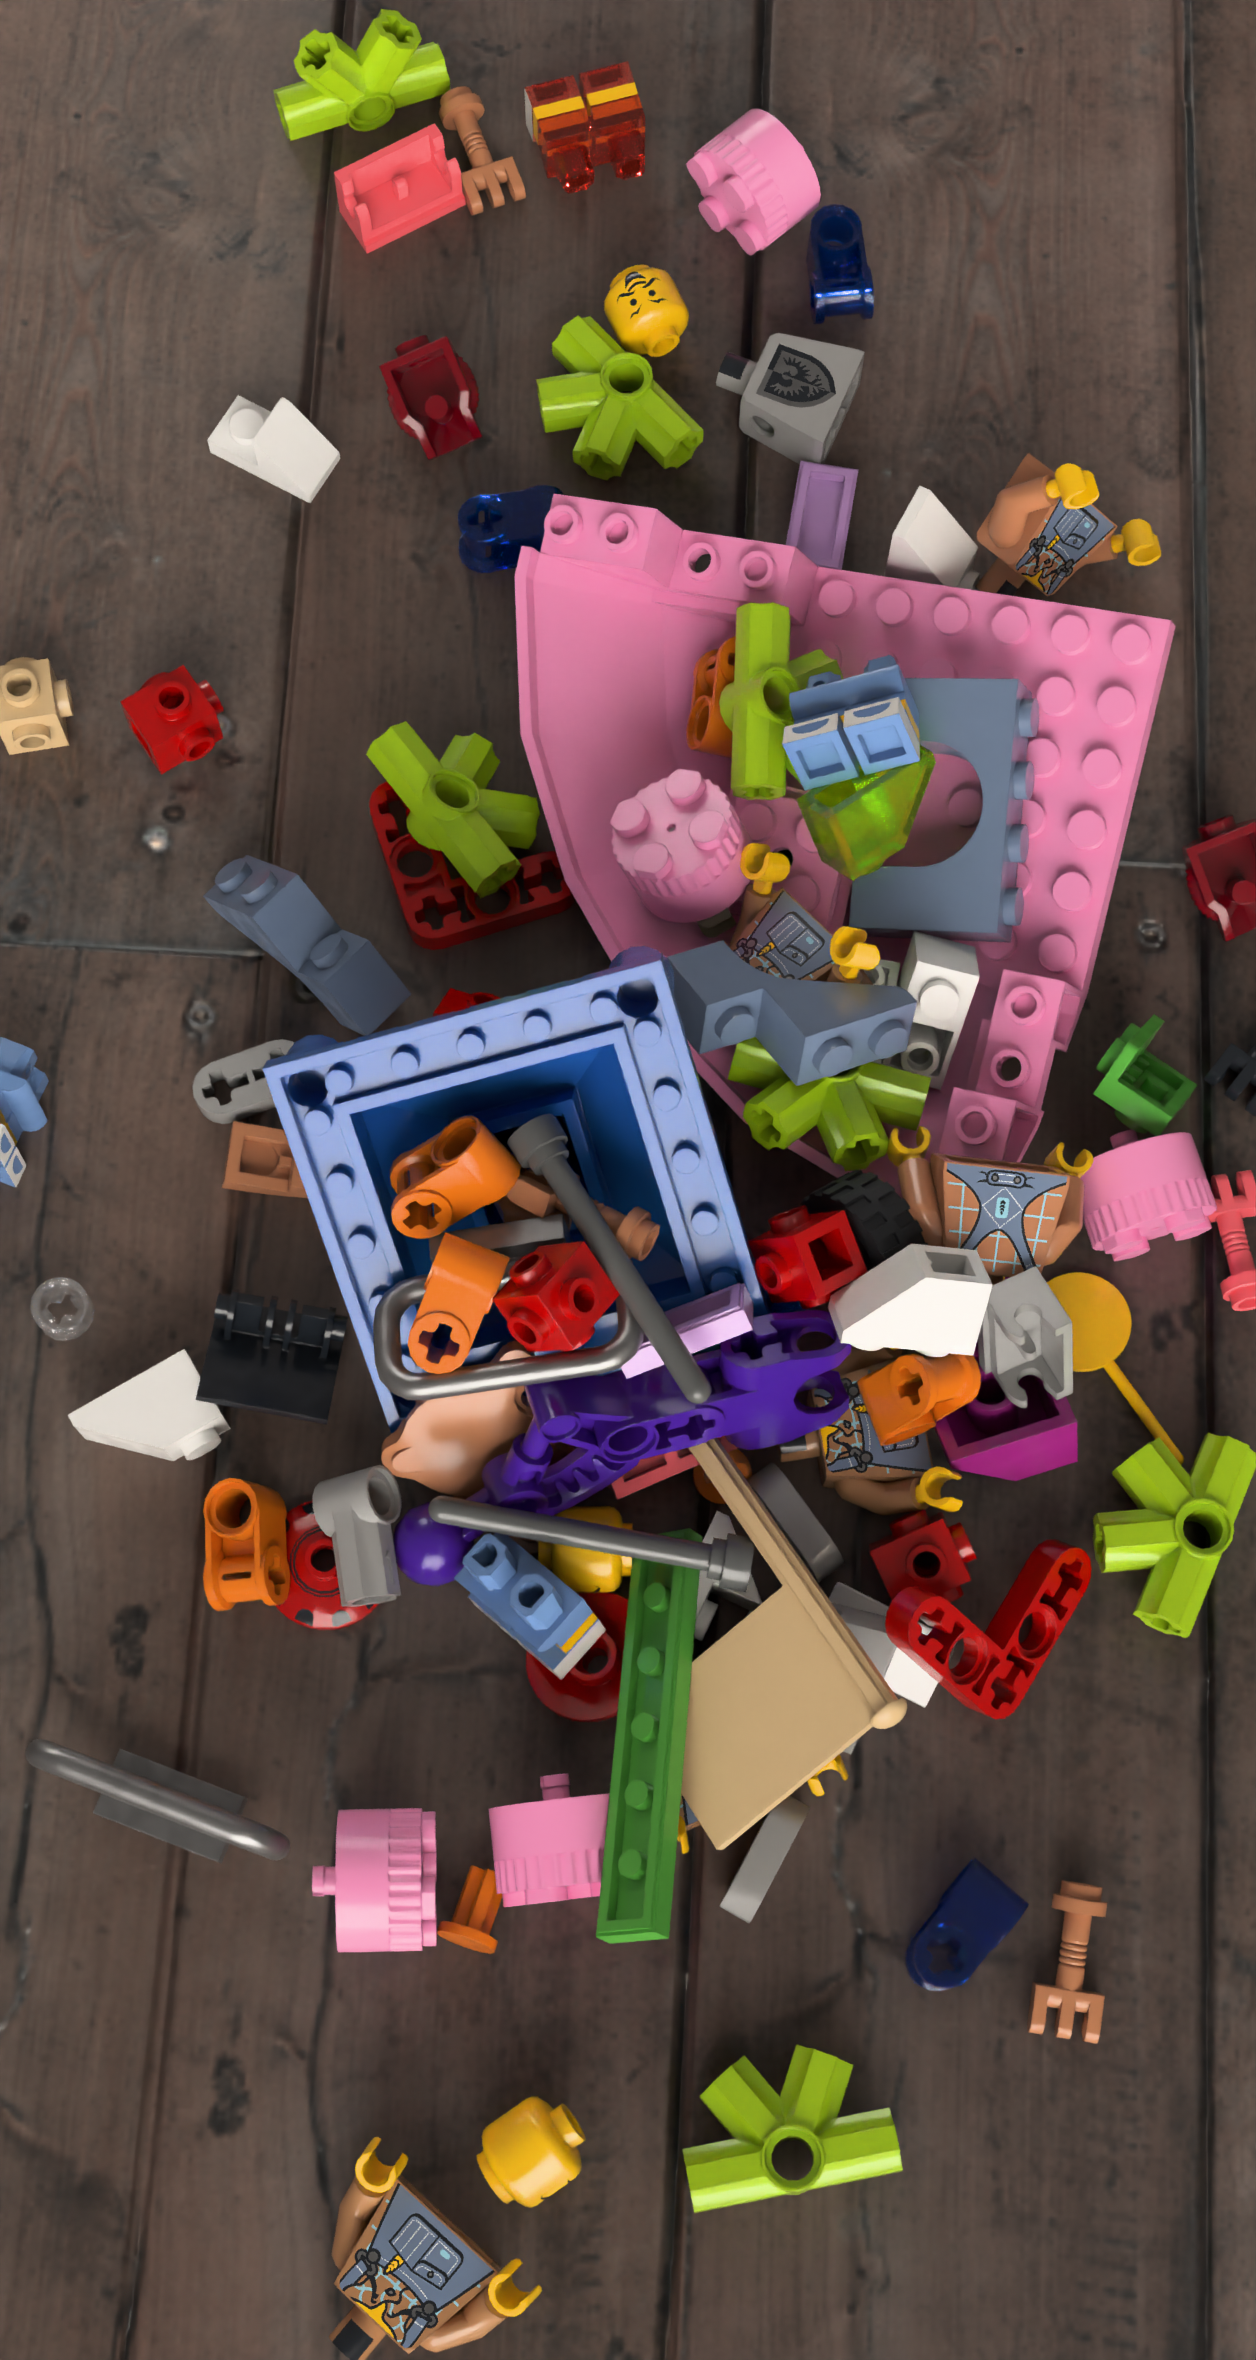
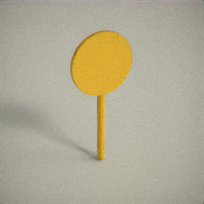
M1067 1273L1048 1281L1047 1284L1072 1321L1073 1371L1089 1372L1104 1368L1154 1439L1160 1437L1182 1465L1184 1462L1183 1455L1114 1361L1126 1347L1132 1327L1131 1313L1123 1295L1107 1280L1089 1273Z

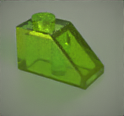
M920 745L919 762L868 775L864 774L860 766L859 777L813 788L796 799L821 861L854 881L860 876L868 875L878 870L887 858L903 849L936 763L932 751Z

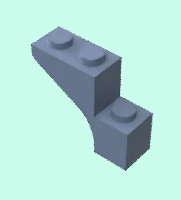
M246 855L243 859L233 860L224 866L215 877L216 884L203 896L219 915L298 977L325 1005L340 1025L363 1036L375 1031L411 995L410 991L371 942L341 929L296 873Z
M724 940L667 957L674 969V997L686 1038L699 1055L756 1037L792 1082L799 1086L820 1078L837 1075L842 1071L872 1061L886 1059L907 1050L917 1001L907 990L901 987L776 977L746 963L730 949Z

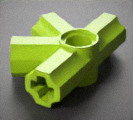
M380 10L356 51L334 33H320L314 29L300 40L299 52L293 60L299 76L305 81L273 90L275 104L287 139L289 138L290 141L348 123L356 131L375 130L392 118L395 109L445 94L450 90V78L439 44L430 42L418 46L422 38L416 24L408 21L399 11Z
M577 315L562 326L560 334L552 343V354L571 374L536 379L545 433L583 427L573 449V462L580 465L590 476L603 480H608L613 476L621 477L636 440L664 469L669 467L677 469L691 459L696 448L703 442V429L653 380L652 367L648 361L639 354L625 352L591 316L581 318ZM623 391H632V393H621V392H623Z
M750 602L737 608L734 682L725 686L719 701L720 713L724 723L732 731L731 789L733 790V796L746 800H774L785 796L786 769L801 784L782 745L784 727L794 725L789 693L806 689L809 677L830 671L844 679L837 659L829 658L821 649L789 660L791 625L789 607L774 602Z
M407 721L390 726L383 735L372 742L366 755L409 808L410 813L406 819L407 829L419 844L429 849L443 851L480 898L495 893L502 885L516 875L521 864L507 846L529 849L536 838L540 811L537 797L486 789L500 764V760L493 751L492 742L476 733L470 736L455 735L442 758L438 761Z
M756 1037L744 1040L736 1045L728 1075V1080L763 1089L746 1102L743 1111V1118L750 1127L753 1139L768 1151L774 1147L784 1150L817 1125L832 1162L843 1166L845 1172L866 1169L870 1163L885 1156L889 1139L881 1122L917 1131L931 1078L869 1062L842 1071L831 1077L820 1078L796 1086Z
M1208 1433L1204 1436L1191 1471L1188 1474L1160 1437L1131 1455L1112 1472V1475L1139 1509L1103 1512L1094 1515L1093 1545L1095 1558L1098 1561L1101 1573L1151 1569L1133 1613L1145 1625L1165 1634L1178 1635L1183 1638L1190 1636L1221 1555L1233 1540L1234 1522L1256 1469V1453L1248 1444L1230 1436H1218ZM1194 1521L1204 1526L1210 1535V1548L1202 1549L1189 1543L1184 1535V1522Z
M800 2045L795 2046L780 2096L745 2055L742 2056L699 2096L733 2139L682 2149L694 2213L782 2195H799L812 2189L903 2171L900 2147L890 2107L838 2117L854 2065L822 2051ZM786 2140H796L803 2143L809 2149L812 2156V2168L804 2178L787 2180L775 2171L772 2164V2153L779 2143Z

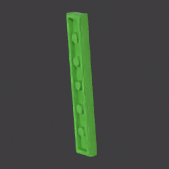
M690 1528L658 1534L702 1542L703 1538ZM632 1558L596 1937L610 1944L669 1939L700 1574L698 1569Z

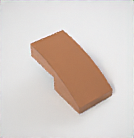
M233 1121L230 1129L222 1188L267 1195L308 1198L284 1130Z

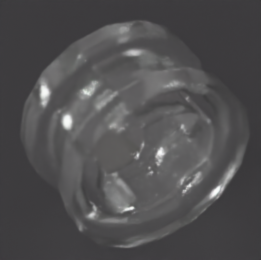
M56 1277L47 1280L36 1289L32 1296L30 1309L33 1319L46 1335L55 1340L68 1341L78 1338L87 1331L93 1321L94 1307L91 1298L78 1282L70 1278ZM65 1294L73 1295L70 1297V1301L78 1308L75 1316L64 1315L60 1324L52 1323L55 1317L47 1309L50 1302L61 1303Z

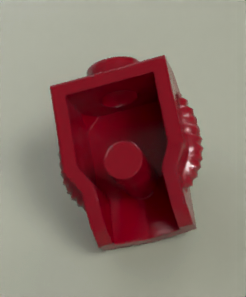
M427 335L408 340L395 348L397 358L379 366L388 387L386 391L388 393L387 400L397 425L409 437L419 439L428 460L448 454L483 437L474 415L477 412L480 400L477 381L468 363L463 361V357H459L447 336L431 343Z
M1232 814L1199 826L1197 830L1200 838L1182 847L1186 866L1185 872L1187 873L1185 879L1191 899L1203 915L1216 921L1225 942L1256 929V818L1235 823Z

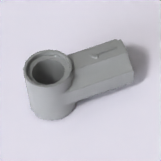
M377 1465L320 1481L315 1487L312 1496L313 1511L321 1530L327 1536L332 1537L341 1606L357 1607L380 1604L397 1599V1596L401 1595L391 1523H394L400 1516L402 1502L399 1485L394 1475L386 1467Z

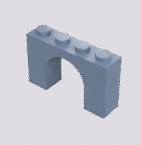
M905 678L919 711L920 754H946L957 756L970 762L978 775L982 788V812L976 830L969 841L957 853L942 862L920 867L854 865L849 927L865 930L867 937L912 939L914 931L947 940L1011 942L1012 927L1021 924L1024 909L1023 891L1021 888L1016 887L1018 863L1026 861L1029 849L1028 827L1026 824H1021L1023 800L1031 799L1034 788L1033 764L1031 761H1026L1028 737H1035L1038 732V700L1032 698V693L1019 679Z

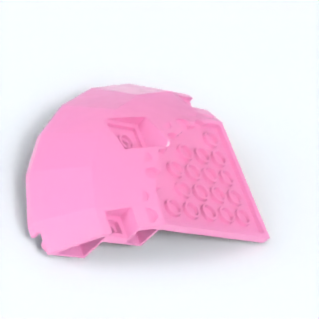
M553 494L550 511L544 520L545 532L540 552L533 547L521 546L514 576L520 735L564 880L611 962L620 952L635 946H647L656 949L665 957L722 940L729 946L739 921L745 890L728 907L736 922V926L714 938L706 937L700 930L697 922L677 923L657 917L643 904L612 852L614 847L611 844V840L614 834L612 833L613 827L610 821L617 805L623 800L635 797L639 790L647 788L650 783H656L662 778H668L675 770L698 771L703 780L710 779L714 785H719L721 790L726 793L753 843L767 844L771 852L778 853L781 850H789L792 853L793 862L788 876L781 882L773 883L772 888L779 891L783 887L832 935L840 927H849L854 865L920 867L942 862L957 853L969 841L979 823L983 795L978 775L970 762L957 756L946 754H920L919 762L868 775L864 774L860 766L859 777L806 791L786 769L785 796L774 800H746L733 796V790L731 789L732 759L691 750L686 740V729L691 712L695 664L703 654L713 649H719L726 640L736 636V611L738 607L750 602H774L789 607V615L791 616L789 660L821 649L829 658L837 659L843 678L863 674L869 660L891 655L899 665L904 678L1019 679L1032 693V698L1038 700V732L1035 737H1028L1026 761H1031L1033 764L1034 788L1031 799L1023 800L1021 824H1026L1028 827L1029 849L1026 861L1018 863L1016 887L1022 889L1024 897L1022 921L1019 926L1012 927L1011 942L951 940L975 947L980 978L941 1090L929 1087L918 1127L923 1126L927 1128L931 1135L930 1144L924 1158L929 1163L931 1153L1020 1163L1039 1128L1044 1114L1041 1108L1055 1050L1067 1051L1088 994L1176 627L1174 623L1168 619L820 567L795 546L683 530L656 508ZM710 554L711 562L709 567L703 572H696L695 566L699 557ZM750 880L748 885L753 884L754 880ZM867 937L864 943L876 945L880 953V959L901 963L900 975L911 938ZM688 1041L697 1072L731 1109L748 1124L743 1118L745 1104L763 1089L728 1080L736 1045H728L699 1055ZM1017 1058L1021 1063V1072L1016 1079L1006 1081L1002 1076V1066L1006 1060ZM881 1122L888 1139L892 1130L896 1127L898 1129L899 1142L904 1147L918 1148L916 1144L917 1131ZM817 1125L787 1147L837 1178L852 1172H845L843 1166L832 1162ZM887 1152L885 1156L870 1163L866 1169H860L863 1173L871 1172L878 1175V1179L884 1183L887 1181L895 1188V1192L902 1199L897 1173L898 1167L889 1160Z

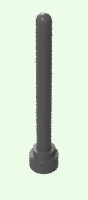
M544 1114L528 1121L508 1139L507 1144L523 1168H531L535 1175H544L686 1399L696 1404L705 1402L711 1394L709 1381L566 1159L569 1156V1151L565 1145L568 1142V1137L553 1114Z
M447 1496L435 1497L428 1507L430 1517L435 1522L703 1570L707 1571L706 1578L719 1580V1587L746 1592L749 1582L755 1544L747 1536L728 1533L726 1540L713 1537L712 1544Z

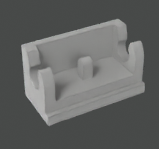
M1036 1266L992 1285L978 1336L979 1365L985 1375L992 1372L1007 1398L1014 1405L1021 1408L1028 1406L1025 1390L1018 1385V1382L1027 1375L1039 1377L1044 1383V1389L1056 1400L1072 1394V1321Z

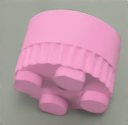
M751 109L697 150L694 153L695 156L686 163L689 173L696 181L701 195L704 197V200L698 205L703 218L715 232H720L726 228L737 239L742 249L750 256L758 250H764L819 206L821 199L818 178L804 151L805 149L777 118L764 110Z
M678 769L671 773L668 778H662L659 782L650 783L647 788L639 790L635 797L623 800L617 805L610 821L613 827L612 833L614 834L611 840V844L614 847L612 852L643 904L654 915L677 923L701 921L728 908L744 892L751 879H747L740 869L741 853L745 846L753 842L726 793L721 790L719 785H714L710 779L703 780L698 771Z
M1132 1129L1115 1134L1110 1137L1114 1149L1094 1157L1091 1168L1080 1178L1085 1185L1083 1221L1092 1248L1095 1251L1104 1250L1105 1254H1111L1114 1261L1134 1258L1150 1250L1148 1240L1173 1233L1175 1241L1196 1237L1212 1229L1208 1216L1217 1210V1205L1192 1134L1170 1133L1140 1141L1136 1131Z
M568 1773L540 1777L543 1801L488 1809L497 1894L502 1893L503 1907L600 1896L610 1793L570 1797Z
M422 1808L338 1810L335 1867L313 1866L312 1870L313 1896L335 1895L338 1953L422 1951L423 1946H437L436 1811L422 1812Z

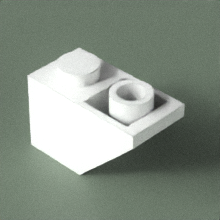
M914 931L896 985L907 990L917 1001L907 1050L897 1053L892 1057L882 1059V1065L930 1077L929 1087L941 1090L980 978L974 946Z
M911 1243L831 1295L828 1309L840 1342L850 1344L862 1350L876 1351L883 1347L916 1350L921 1354L931 1357H943L948 1353L973 1356L993 1284L977 1250Z

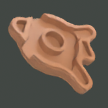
M514 1340L505 1344L491 1362L535 1356V1353L528 1352L522 1344ZM524 1386L432 1400H416V1405L407 1418L402 1419L398 1429L383 1441L381 1447L383 1466L396 1477L416 1480L437 1492L457 1497L472 1496L485 1487L482 1480V1471L486 1464L495 1457L508 1453L515 1437L526 1433L534 1416L528 1398L522 1395L525 1390ZM562 1442L550 1443L553 1448V1456L548 1467L573 1451L572 1448Z

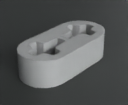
M284 1039L269 1041L213 1061L202 1067L194 1078L192 1089L194 1099L203 1116L212 1122L227 1124L275 1108L276 1106L266 1078L260 1079L265 1077L262 1068L267 1060L285 1056L295 1042ZM225 1080L229 1088L243 1085L231 1091L232 1101L228 1104L220 1105L216 1097H210L215 1093L213 1084L217 1081Z
M769 1463L746 1479L817 1583L844 1565L843 1557L831 1537L791 1482L774 1463Z
M789 1795L767 1814L719 1907L747 1923L751 1922L800 1830L810 1806Z

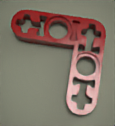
M386 781L372 792L369 801L372 825L407 930L413 941L419 946L430 950L451 947L561 913L570 908L576 901L564 880L556 851H548L518 859L521 864L518 872L511 880L500 887L511 898L509 905L505 910L497 914L484 913L475 904L478 894L473 891L465 879L459 877L451 880L442 851L429 849L419 844L411 834L399 836L395 818L392 813H389L388 803L399 800L402 807L406 808V817H408L410 810L390 784ZM413 851L426 853L433 860L432 868L421 877L412 878L404 875L399 870L398 865L405 854ZM552 872L556 879H563L561 881V891L550 893L547 886H540L542 884V874ZM524 879V889L528 890L529 903L520 904L519 886L516 880ZM465 897L467 915L470 918V921L462 923L461 911H458L457 898ZM436 907L439 915H445L442 928L432 930L428 922H423L425 920V910L428 908Z
M1048 1539L1038 1544L1023 1566L985 1633L947 1599L918 1587H908L899 1592L890 1603L885 1620L887 1636L896 1647L963 1705L995 1720L1005 1719L1020 1705L1086 1592L1092 1571L1090 1558L1086 1551L1079 1547L1056 1539ZM1041 1597L1044 1598L1043 1603L1040 1602ZM1032 1613L1033 1620L1027 1638L1022 1643H1019V1630L1023 1620ZM919 1618L927 1625L934 1627L928 1635L921 1633L922 1628L918 1624ZM963 1638V1654L958 1664L950 1669V1653L956 1642ZM1008 1654H1011L1010 1660L1006 1659Z

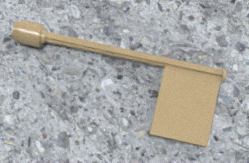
M714 1438L700 1445L689 1447V1450L783 1585L692 1662L681 1794L717 1850H724L872 1727L887 1729L899 1723L906 1714L907 1701L904 1698L898 1699L718 1438Z

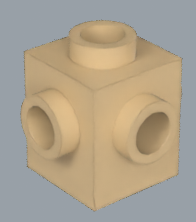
M21 657L12 659L5 665L0 666V736L9 755L69 746L66 717L74 716V708L67 679L57 681L48 658L36 660L34 658Z

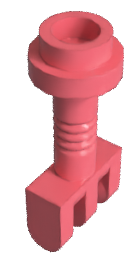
M1251 1170L1236 1172L1237 1196H1233L1227 1174L1212 1175L1211 1189L1217 1210L1208 1217L1210 1223L1217 1222L1230 1276L1220 1283V1289L1223 1299L1230 1301L1232 1309L1235 1311L1256 1309V1268L1242 1219L1256 1216V1182Z

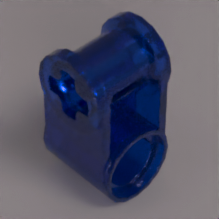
M832 204L824 206L814 214L811 220L806 256L809 276V301L813 324L824 323L826 317L859 314L863 320L872 319L874 313L873 279L870 266L867 265L860 218L851 208L844 205ZM835 241V242H838V243H840V244H842V245H840V246H833V245H829V244H827V243H825V242Z
M537 485L525 490L493 495H478L468 499L462 504L458 512V527L462 534L459 539V556L462 563L478 573H491L497 570L516 568L521 546L533 547L540 552L545 532L544 520L550 511L553 494L563 495L562 490L551 485ZM484 511V522L479 523V512ZM486 546H491L490 557H486Z
M973 1858L950 1884L939 1899L937 1908L911 1939L905 1953V1965L908 1975L918 1986L928 1991L940 1992L962 1985L971 1977L988 1953L1007 1936L1021 1918L1029 1903L979 1860ZM947 1943L952 1949L947 1960L954 1969L953 1971L945 1969L934 1974L928 1968L933 1960V1956L926 1948L928 1945L936 1947Z

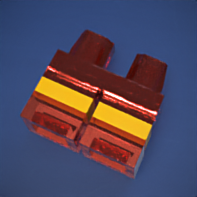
M628 61L579 73V89L574 75L524 87L526 126L532 141H537L547 178L557 176L566 193L571 194L586 190L594 184L593 167L611 163L615 176L622 180L641 176L645 172V114Z

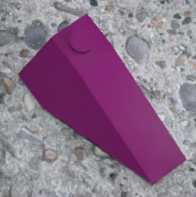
M977 1339L973 1356L978 1363L981 1374V1385L978 1395L972 1402L967 1403L937 1421L936 1426H934L950 1468L1018 1481L1078 1462L1077 1420L1067 1397L1056 1400L1044 1389V1383L1039 1377L1027 1375L1019 1380L1018 1385L1026 1392L1028 1406L1021 1408L1014 1405L1007 1398L992 1372L985 1375L979 1365Z

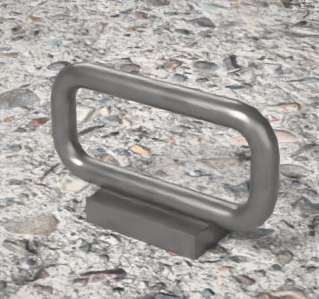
M563 1214L545 1216L543 1219L538 1217L446 1232L510 1257L498 1290L511 1278L509 1276L511 1267L525 1255L534 1252L538 1246L573 1242ZM445 1232L429 1238L430 1260L432 1264ZM428 1274L399 1281L385 1292L376 1306L373 1321L375 1365L379 1379L390 1392L407 1400H432L603 1374L621 1368L631 1360L644 1340L643 1330L619 1295L616 1298L618 1331L607 1344L569 1352H557L458 1367L452 1372L443 1374L430 1372L413 1373L403 1365L400 1322L405 1310L414 1304L422 1302L426 1292L423 1287Z
M44 1739L33 1740L26 1748V1759L32 1766L101 1793L93 1811L94 1814L222 1864L229 1844L276 1861L286 1857L290 1850V1842L286 1835L264 1824L241 1816L247 1803V1798L123 1749H119L113 1765Z

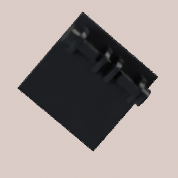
M234 1288L232 1294L219 1292L214 1313L215 1321L196 1400L327 1424L348 1317L336 1315V1308L334 1307L325 1309L303 1305L302 1314L296 1313L297 1300L291 1299L289 1311L277 1309L279 1297L276 1296L271 1297L268 1308L263 1307L265 1297L240 1293L239 1289Z

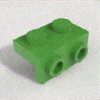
M1154 1014L1141 1028L1131 1023L1120 1038L1117 1037L1096 1067V1070L1104 1074L1105 1077L1093 1094L1115 1108L1114 1113L1116 1117L1130 1129L1140 1133H1147L1149 1131L1153 1135L1159 1136L1184 1106L1197 1087V1084L1146 1050L1164 1023V1020Z

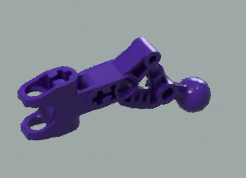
M807 1310L771 1313L754 1317L753 1330L720 1342V1349L693 1355V1358L711 1385V1394L703 1403L696 1404L688 1401L665 1365L626 1379L623 1371L620 1370L603 1376L591 1375L525 1385L526 1395L534 1416L527 1432L515 1437L508 1453L499 1455L486 1464L482 1471V1480L485 1487L466 1500L555 1515L609 1486L637 1466L641 1459L697 1446L725 1436L736 1447L747 1450L762 1449L790 1442L831 1425L849 1409V1395L843 1386L839 1372L832 1369L839 1366L851 1353L852 1345L840 1342L830 1312ZM812 1331L824 1332L835 1341L830 1347L800 1352L796 1345L797 1340L803 1334ZM818 1388L830 1393L833 1399L825 1406L813 1408L800 1403L796 1398V1393ZM562 1442L578 1447L563 1459L548 1467L553 1456V1448L550 1443ZM426 1502L409 1509L394 1528L393 1543L396 1563L406 1577L415 1583L439 1587L455 1580L454 1577L464 1567L462 1564L463 1557L473 1548L475 1539L486 1531L435 1522L428 1512L430 1502Z

